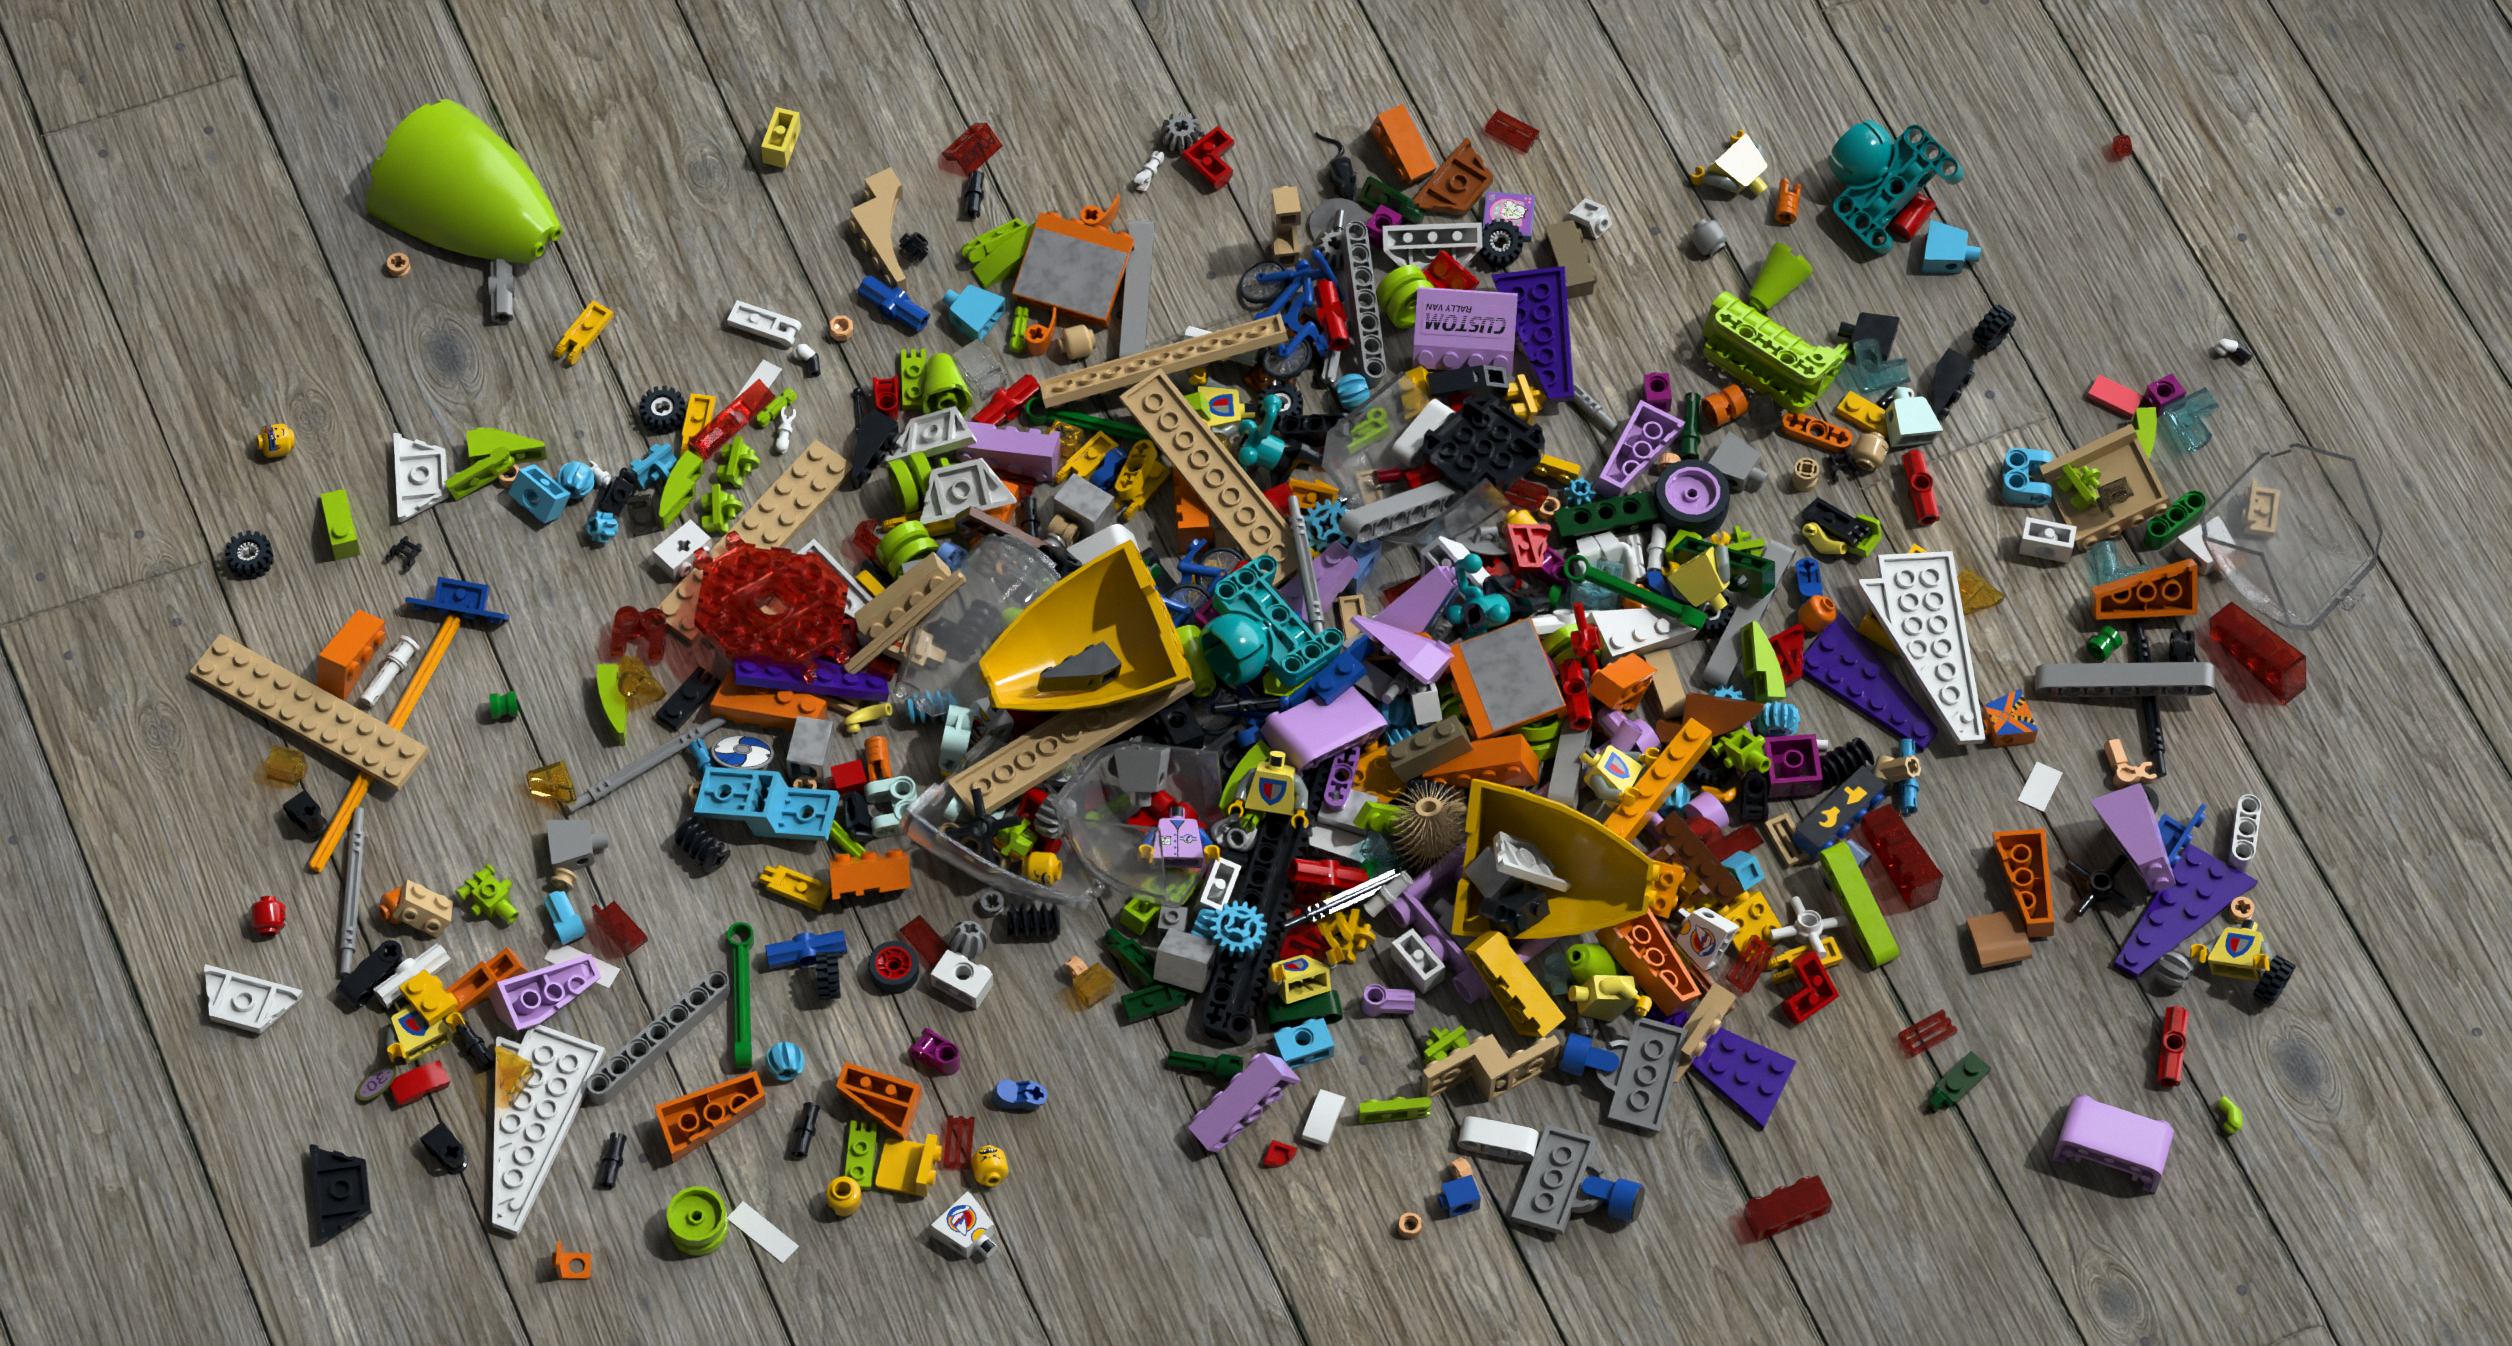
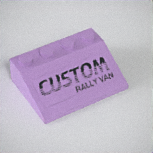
M1418 287L1412 368L1422 365L1425 369L1453 370L1478 365L1506 367L1507 374H1512L1518 293Z

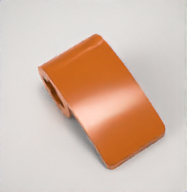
M1116 195L1113 203L1105 213L1097 206L1084 207L1080 213V220L1087 226L1094 227V225H1100L1108 228L1119 212L1120 196Z
M1053 307L1049 328L1033 324L1025 331V348L1027 353L1032 356L1043 355L1051 345L1057 324L1055 307Z

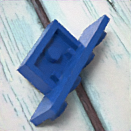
M438 577L434 602L406 597L405 602L412 603L411 608L427 611V606L437 608L436 613L450 615L452 610L462 612L461 617L475 620L477 615L487 616V622L498 624L502 623V619L509 620L510 615L486 611L490 586Z
M1364 635L1354 641L1341 655L1335 657L1330 664L1316 673L1306 684L1295 690L1289 697L1291 708L1316 696L1327 705H1330L1365 676L1367 670L1361 662L1375 652L1371 639Z
M2204 803L2197 809L2187 827L2165 813L2160 818L2158 827L2171 869L2175 867L2181 857L2177 854L2181 847L2186 849L2192 840L2193 835L2190 832L2193 827L2199 828L2207 815L2203 811L2207 805Z

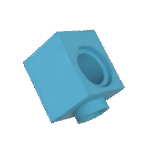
M1738 851L1721 862L1744 888L1743 891H1746L1765 878L1755 855Z

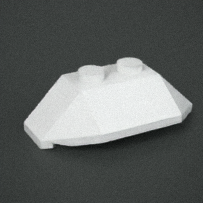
M1482 223L1382 226L1383 251L1399 267L1415 265L1420 270H1426L1442 250H1445L1464 267L1482 248Z
M1439 536L1420 551L1421 578L1436 566L1454 567L1459 559H1463L1470 552L1463 544ZM1483 567L1474 574L1466 572L1468 586L1479 587L1483 592V596H1486L1483 590V581L1486 577L1490 576ZM1459 592L1450 607L1459 605L1464 608L1466 605L1465 595Z

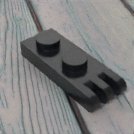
M1819 497L1802 511V519L1809 523H1817L1824 532L1841 542H1845L1852 548H1856L1859 542H1862L1865 536L1872 532L1869 526Z
M699 666L656 713L657 719L677 732L714 692L721 680L715 677L710 682L713 675L710 672L704 674L705 669Z

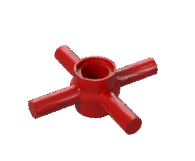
M1578 602L1572 605L1578 630L1571 631V643L1574 653L1581 658L1585 657L1591 678L1598 669L1594 651L1601 650V637L1597 627L1591 623L1587 624L1582 602Z

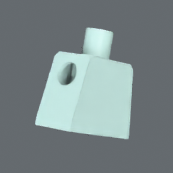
M1904 387L1893 391L1894 400L1885 410L1884 414L1891 447L1933 443L1943 429L1926 398H1910L1907 389Z

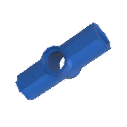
M871 275L869 277L866 276L862 280L858 288V295L877 306L884 317L889 320L897 319L916 332L922 331L930 319V313L911 302L903 290L897 287L891 289Z
M843 930L820 935L810 932L800 933L794 936L792 940L765 945L769 969L793 964H798L801 967L812 966L816 964L817 952L837 951V956L847 954V947Z

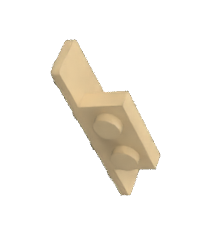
M1717 983L1711 986L1683 1027V1029L1688 1030L1685 1044L1681 1049L1682 1055L1674 1083L1680 1081L1696 1056L1700 1057L1707 1046V1040L1711 1034L1715 1035L1722 1025L1721 1020L1736 1000L1734 994Z

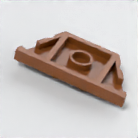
M1465 138L1413 199L1416 202L1415 208L1466 215L1493 183V175L1484 166L1480 155L1476 154L1471 147V141Z

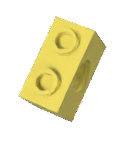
M775 108L761 146L763 163L787 168L801 130L799 112Z

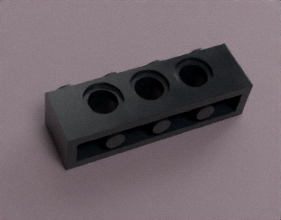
M1184 696L1166 706L1169 708H1163L1151 716L1155 730H1160L1163 735L1164 747H1170L1175 759L1204 748V733Z

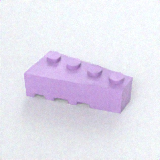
M1640 400L1604 467L1594 491L1606 498L1613 496L1622 497L1654 464L1660 455L1677 440L1686 422Z
M966 421L977 439V443L955 449V459L966 462L982 458L992 470L998 469L1007 471L1015 476L1031 477L1039 482H1053L1061 458L1060 432L1051 431L1050 435L1041 434L1040 429L1031 428L1029 433L1019 432L1013 426H1006L1001 430L997 429L994 424Z
M1337 540L1313 560L1323 614L1328 612L1332 606L1331 603L1338 593H1342L1361 567ZM1298 573L1279 591L1284 595L1292 611L1295 614L1296 612L1301 613V618L1309 623L1300 574Z
M1263 1052L1255 1055L1249 1061V1066L1230 1080V1086L1224 1092L1217 1093L1211 1100L1212 1104L1206 1110H1201L1193 1117V1123L1188 1128L1208 1151L1218 1153L1244 1131L1245 1127L1243 1124L1245 1122L1251 1123L1263 1114V1107L1266 1104H1270L1273 1101L1275 1103L1284 1096L1281 1092L1288 1085L1292 1084L1295 1087L1301 1082L1299 1077L1282 1058Z

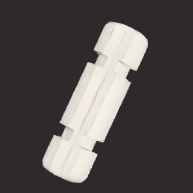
M1629 535L1626 537V543L1633 551L1637 571L1636 582H1643L1646 579V572L1643 566L1644 560L1642 548L1640 547V537L1638 535Z

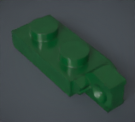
M1371 176L1367 177L1357 198L1376 210L1380 205H1383L1402 215V222L1407 223L1408 220L1416 224L1422 223L1426 215L1415 208L1416 202L1412 201L1411 198Z
M1114 927L1106 931L1101 940L1102 943L1141 983L1148 988L1161 982L1153 979L1156 960L1133 938H1124Z
M1164 982L1123 995L1120 999L1128 1022L1132 1023L1179 1008V1006L1185 1005V1001L1196 997V991Z
M1970 1051L1932 1089L1934 1095L1928 1101L1929 1105L1927 1107L1935 1114L1945 1104L1949 1107L1955 1106L1989 1074L1991 1068Z

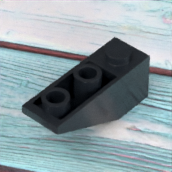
M1950 348L1947 349L1937 363L1933 377L1931 409L1937 420L1942 422L1950 412L1949 406L1952 402L1956 404L1960 399L1963 386H1969L1975 376V373L1972 372L1975 362Z
M1478 365L1428 373L1426 375L1429 397L1463 401V399L1470 395L1472 399L1480 397L1489 398L1491 394L1498 397L1500 402L1510 388L1506 367Z
M875 409L870 411L858 429L852 470L853 488L858 490L862 483L868 482L874 467L883 462L887 450L890 446H895L900 437L898 422Z
M1104 641L1097 645L1092 644L1086 647L1080 654L1068 656L1061 664L1044 669L1040 674L1037 689L1039 692L1098 689L1119 677L1122 663Z

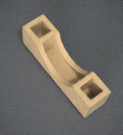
M1282 186L1272 189L1270 246L1273 261H1277L1285 267L1295 266L1299 261L1297 225L1301 224V208L1297 186Z

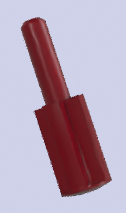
M1399 467L1374 470L1372 472V481L1375 485L1399 482V479L1404 478V473L1412 469L1399 470Z

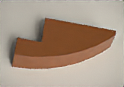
M1689 692L1686 694L1683 722L1659 719L1656 722L1655 733L1660 742L1670 743L1689 719L1693 718L1711 730L1712 737L1727 733L1754 718L1766 709V703Z

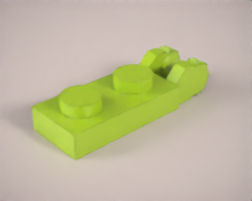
M1015 218L962 245L960 254L964 258H968L972 263L981 261L985 258L986 253H991L1007 239L1028 227V225Z
M498 447V449L491 452L490 457L477 461L471 467L454 474L451 478L444 481L455 500L461 499L511 469L515 465V459L510 456L509 450L505 447Z
M1365 801L1353 823L1360 829L1397 834L1403 830L1392 828L1399 825V822L1390 820L1399 817L1403 820L1408 819L1402 818L1401 815L1390 813L1406 811L1399 807Z

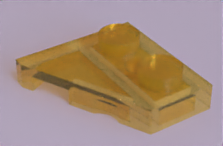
M1968 567L1957 576L1964 616L2004 601V594Z

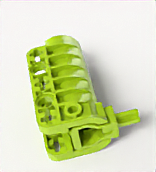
M1728 291L1722 292L1711 304L1702 334L1709 338L1703 350V355L1709 361L1795 414L1804 413L1825 394L1835 380V376L1841 372L1845 359L1852 352V350L1848 349L1849 344L1847 343L1839 344L1835 349L1828 346L1823 348L1820 345L1817 348L1813 347L1801 337L1795 336L1785 327L1779 326L1769 317H1765L1757 312L1755 308L1744 304L1739 298ZM1731 360L1737 361L1741 363V365H1737ZM1772 386L1778 387L1782 389V391H1778Z

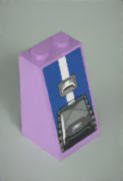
M1436 566L1372 620L1411 633L1425 632L1431 635L1460 592L1454 567ZM1394 658V661L1399 664L1401 659Z
M2141 783L2092 799V805L2105 832L2151 893L2161 891L2175 885L2176 882L2154 810Z

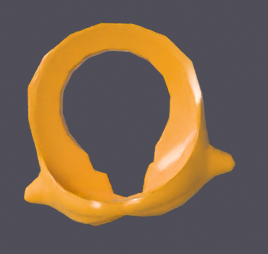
M1701 786L1700 793L1707 791L1724 803L1731 802L1738 795L1736 786L1729 790L1710 786Z

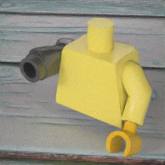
M1594 975L1581 986L1572 985L1568 992L1569 1000L1575 1002L1573 1005V1009L1576 1010L1574 1031L1577 1035L1588 1038L1594 1037V1018L1613 1022L1633 1003H1636L1634 1012L1644 1017L1649 1012L1652 1001L1648 996H1639L1637 994L1638 991L1635 989L1633 976Z

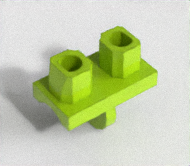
M735 436L733 443L723 445L722 457L725 461H729L728 465H719L716 474L721 482H731L735 488H743L745 475L750 474L751 470L759 468L760 459L754 456L755 451L743 443L742 436Z
M2068 463L2062 467L2065 473L2057 481V484L2066 493H2069L2075 487L2079 492L2070 499L2076 509L2082 511L2091 504L2098 506L2103 502L2094 491V489L2099 488L2101 485L2098 482V479L2101 477V472L2098 468L2089 470L2087 466H2084L2080 472L2078 468H2072Z
M719 483L712 485V492L701 495V504L705 511L713 510V514L702 517L703 528L707 532L719 531L725 536L730 530V520H734L736 514L742 512V502L735 500V495H728V493L721 491Z
M1733 526V534H1729L1730 542L1734 541V543L1728 544L1727 547L1762 557V548L1765 546L1764 538L1743 542L1744 539L1751 538L1750 531L1741 532L1739 526Z
M1024 818L1019 826L999 830L995 837L1000 842L1007 843L1001 850L1002 854L1008 856L1013 851L1024 858L1028 851L1032 850L1039 835L1028 829L1031 824L1030 821Z
M1461 1025L1451 1033L1446 1027L1441 1031L1435 1027L1428 1030L1430 1038L1424 1042L1428 1049L1424 1051L1425 1059L1423 1063L1427 1066L1435 1060L1439 1062L1447 1058V1054L1458 1048L1462 1050L1470 1046L1466 1039L1465 1028Z

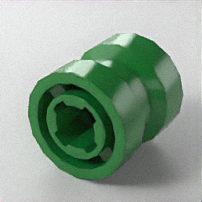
M2104 626L2098 632V636L2091 638L2086 646L2094 658L2104 662L2111 656V651L2117 650L2123 641L2115 629L2110 626Z
M509 691L502 696L498 693L489 694L492 719H500L504 715L518 717L515 691Z

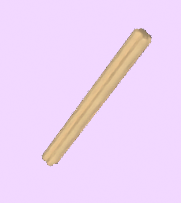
M958 570L952 573L844 664L846 672L856 675L966 582L965 576Z

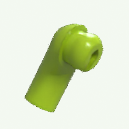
M2223 1096L2216 1105L2227 1115L2228 1121L2224 1123V1129L2230 1134H2235L2243 1126L2242 1112L2226 1096Z

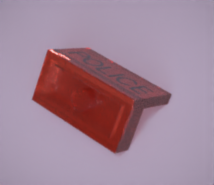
M974 123L942 152V155L947 161H957L968 176L970 171L977 170L1003 145L988 123Z
M615 901L602 910L597 904L592 906L594 921L627 956L648 941L647 935Z

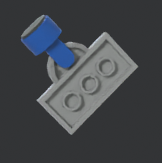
M1636 1016L1630 1040H1615L1609 1042L1603 1049L1592 1047V1038L1570 1033L1565 1039L1558 1068H1560L1561 1072L1583 1077L1586 1066L1596 1069L1599 1082L1605 1089L1615 1093L1608 1119L1660 1133L1682 1055L1681 1049L1685 1044L1688 1030Z
M1547 1124L1511 1218L1513 1222L1563 1235L1572 1212H1589L1602 1204L1608 1206L1609 1217L1633 1223L1641 1212L1645 1188L1640 1183L1619 1178L1616 1182L1606 1180L1604 1170L1598 1164L1591 1162L1598 1145L1597 1138Z

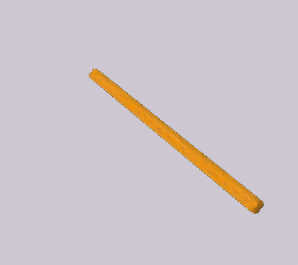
M452 614L447 616L387 723L390 727L399 732L401 731L461 624L459 617ZM363 771L359 772L308 863L311 870L315 872L323 870L354 814V808L359 806L374 777Z

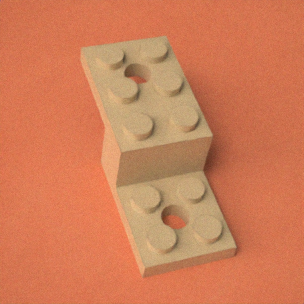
M1493 1034L1485 1038L1484 1036L1478 1037L1471 1042L1470 1046L1462 1050L1461 1048L1455 1049L1447 1058L1439 1062L1435 1060L1429 1063L1423 1070L1421 1093L1424 1097L1431 1099L1473 1077L1488 1102L1557 1066L1560 1042L1555 1035L1548 1039L1544 1037L1537 1040L1531 1048L1525 1051L1523 1049L1516 1051L1508 1059Z

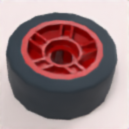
M889 941L877 946L871 953L868 962L870 979L876 988L885 993L898 994L912 988L916 983L919 975V962L917 954L912 947L904 942ZM895 965H898V969H897V970H891V969H890V968L895 967Z

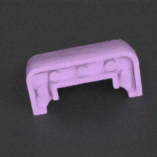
M1351 686L1330 705H1327L1316 696L1280 714L1276 711L1265 718L1266 723L1260 731L1272 751L1285 753L1284 765L1294 766L1296 774L1302 778L1304 776L1302 773L1304 769H1314L1320 762L1357 744L1361 746L1365 743L1368 746L1376 742L1388 727V723L1383 715Z
M2079 1095L2071 1099L2052 1160L2065 1164L2067 1158L2076 1157L2075 1162L2080 1163L2082 1157L2133 1174L2131 1180L2137 1181L2138 1178L2141 1179L2144 1183L2142 1190L2155 1194L2168 1157L2174 1130L2166 1121H2155L2094 1101L2087 1095Z

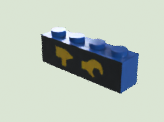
M1862 765L1796 828L1792 842L1808 853L1811 858L1817 860L1820 851L1835 845L1834 842L1839 838L1843 840L1850 833L1851 826L1855 822L1860 824L1872 806L1876 808L1885 798L1883 792L1886 784Z

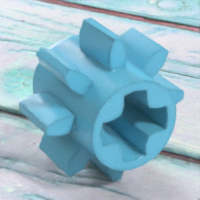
M1583 477L1575 481L1571 479L1569 487L1565 488L1564 496L1568 497L1567 505L1572 504L1575 507L1595 500L1596 492L1592 490L1593 482L1588 483Z
M595 511V517H590L587 521L586 530L592 536V541L609 543V537H614L618 532V523L613 518V513Z

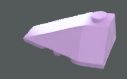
M1360 615L1353 616L1350 619V622L1375 642L1380 640L1383 643L1382 650L1388 655L1400 658L1399 665L1425 685L1438 681L1455 657L1450 653L1451 648L1440 640L1436 642Z
M588 954L499 981L490 990L488 995L497 1017L517 1032L541 1024L597 982L601 976L592 955Z

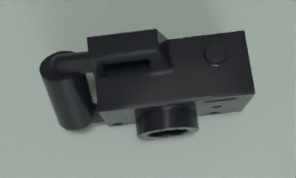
M622 468L618 477H611L596 508L606 513H613V518L619 517L625 503H631L637 491L633 488L634 483L637 481V476L627 468Z
M853 791L842 797L844 813L842 814L843 822L851 831L853 841L871 842L873 834L870 822L873 817L869 814L866 798Z

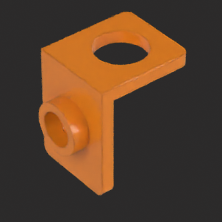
M557 1241V1250L552 1252V1268H556L559 1279L588 1280L590 1279L591 1254L564 1253L562 1241ZM573 1260H582L585 1263V1268L579 1273H574L569 1269V1265Z

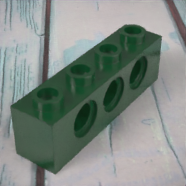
M1637 491L1628 496H1613L1604 501H1589L1580 506L1562 507L1553 512L1552 525L1559 547L1564 549L1577 546L1576 540L1590 537L1589 533L1597 532L1594 535L1611 532L1617 538L1652 530V525L1659 523L1660 516L1655 506L1652 491ZM1630 511L1634 514H1627L1625 512ZM1606 516L1610 519H1602L1601 517ZM1581 521V522H1584L1585 524H1578V523H1576V522Z
M1686 536L1673 547V562H1677L1681 566L1713 546L1715 549L1717 545ZM1728 548L1730 584L1726 589L1731 592L1750 595L1757 599L1766 597L1775 588V561Z

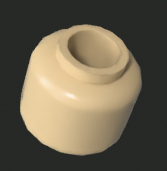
M1085 325L1065 328L1062 331V338L1058 339L1061 354L1066 353L1070 360L1088 357L1092 354L1093 349L1096 348L1093 331Z
M1870 432V434H1862L1856 442L1852 456L1858 467L1872 471L1883 465L1889 446L1884 440V436L1880 433Z

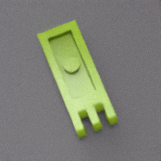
M926 348L920 350L921 357H916V349H911V358H907L906 349H901L903 410H923L922 399L927 372Z
M1395 1097L1389 1101L1370 1099L1364 1103H1359V1124L1427 1118L1431 1113L1432 1101L1428 1097L1410 1099Z
M851 1120L845 1176L854 1179L858 1183L860 1190L871 1191L878 1122H872L871 1131H867V1121H862L861 1131H857V1121Z

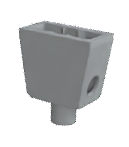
M1730 431L1708 462L1722 472L1725 479H1727L1729 489L1742 492L1749 481L1762 487L1769 475L1758 469L1761 459L1760 453Z
M1122 746L1114 749L1121 790L1135 792L1136 806H1151V792H1158L1165 788L1170 747Z
M546 820L553 873L556 868L574 871L593 865L595 863L593 850L608 848L607 833L591 834L589 821Z

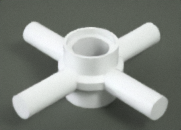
M1798 896L1791 898L1790 903L1798 918L1792 926L1770 930L1771 940L1795 936L1799 943L1803 945L1811 944L1819 959L1825 958L1827 953L1819 936L1822 930L1847 925L1846 916L1842 915L1821 920V916L1817 912L1805 910Z

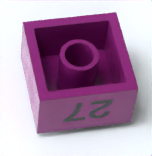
M1816 734L1764 738L1766 743L1762 746L1763 754L1771 760L1769 770L1764 772L1768 798L1820 794L1823 779Z

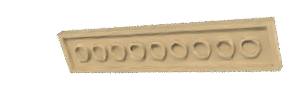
M1280 313L1039 381L1045 408H1059L1065 405L1066 402L1074 400L1084 401L1091 395L1109 394L1114 389L1120 387L1130 388L1159 368L1165 374H1180L1188 368L1195 366L1205 367L1211 362L1220 359L1222 361L1230 360L1235 355L1241 353L1252 354L1257 352L1259 348L1266 346L1277 347L1282 345L1284 341H1288V336Z
M1161 368L1120 396V401L1248 559L1252 561L1263 554L1271 555L1276 559L1278 567L1274 581L1270 586L1276 588L1299 571L1290 526Z
M815 439L711 549L712 552L708 553L652 612L653 618L693 645L852 475L853 464Z
M221 633L190 670L191 677L397 791H400L429 753L427 746Z
M1189 680L1151 695L1106 707L1062 711L949 779L948 785L972 817L976 815L971 790L981 788L986 814H990L1196 689L1195 682Z

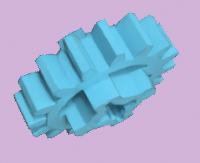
M1326 499L1324 506L1317 501L1315 502V510L1307 509L1310 516H1304V520L1307 522L1306 531L1308 541H1310L1309 546L1312 549L1317 547V551L1321 554L1334 543H1331V541L1338 537L1340 538L1337 541L1340 544H1344L1346 547L1350 546L1347 540L1351 537L1339 530V515L1343 516L1349 511L1346 505L1340 509L1341 503L1336 500L1332 505L1331 501ZM1326 512L1325 515L1318 518L1319 515ZM1330 524H1332V525H1333V529H1332V530H1331V529H1328V530L1326 531V530L1324 529L1325 525L1330 526ZM1313 527L1318 531V540L1314 536Z
M1233 901L1232 907L1224 903L1222 911L1216 909L1214 917H1211L1209 935L1214 936L1212 944L1220 943L1219 951L1229 950L1230 957H1232L1234 952H1238L1239 957L1242 958L1244 951L1252 955L1254 947L1260 949L1262 941H1265L1266 932L1264 931H1266L1267 923L1262 922L1264 918L1263 913L1256 915L1257 907L1254 906L1248 909L1247 902H1244L1242 906H1238L1237 901ZM1225 920L1226 924L1224 925V928L1221 930V924ZM1255 929V935L1251 938L1250 934Z

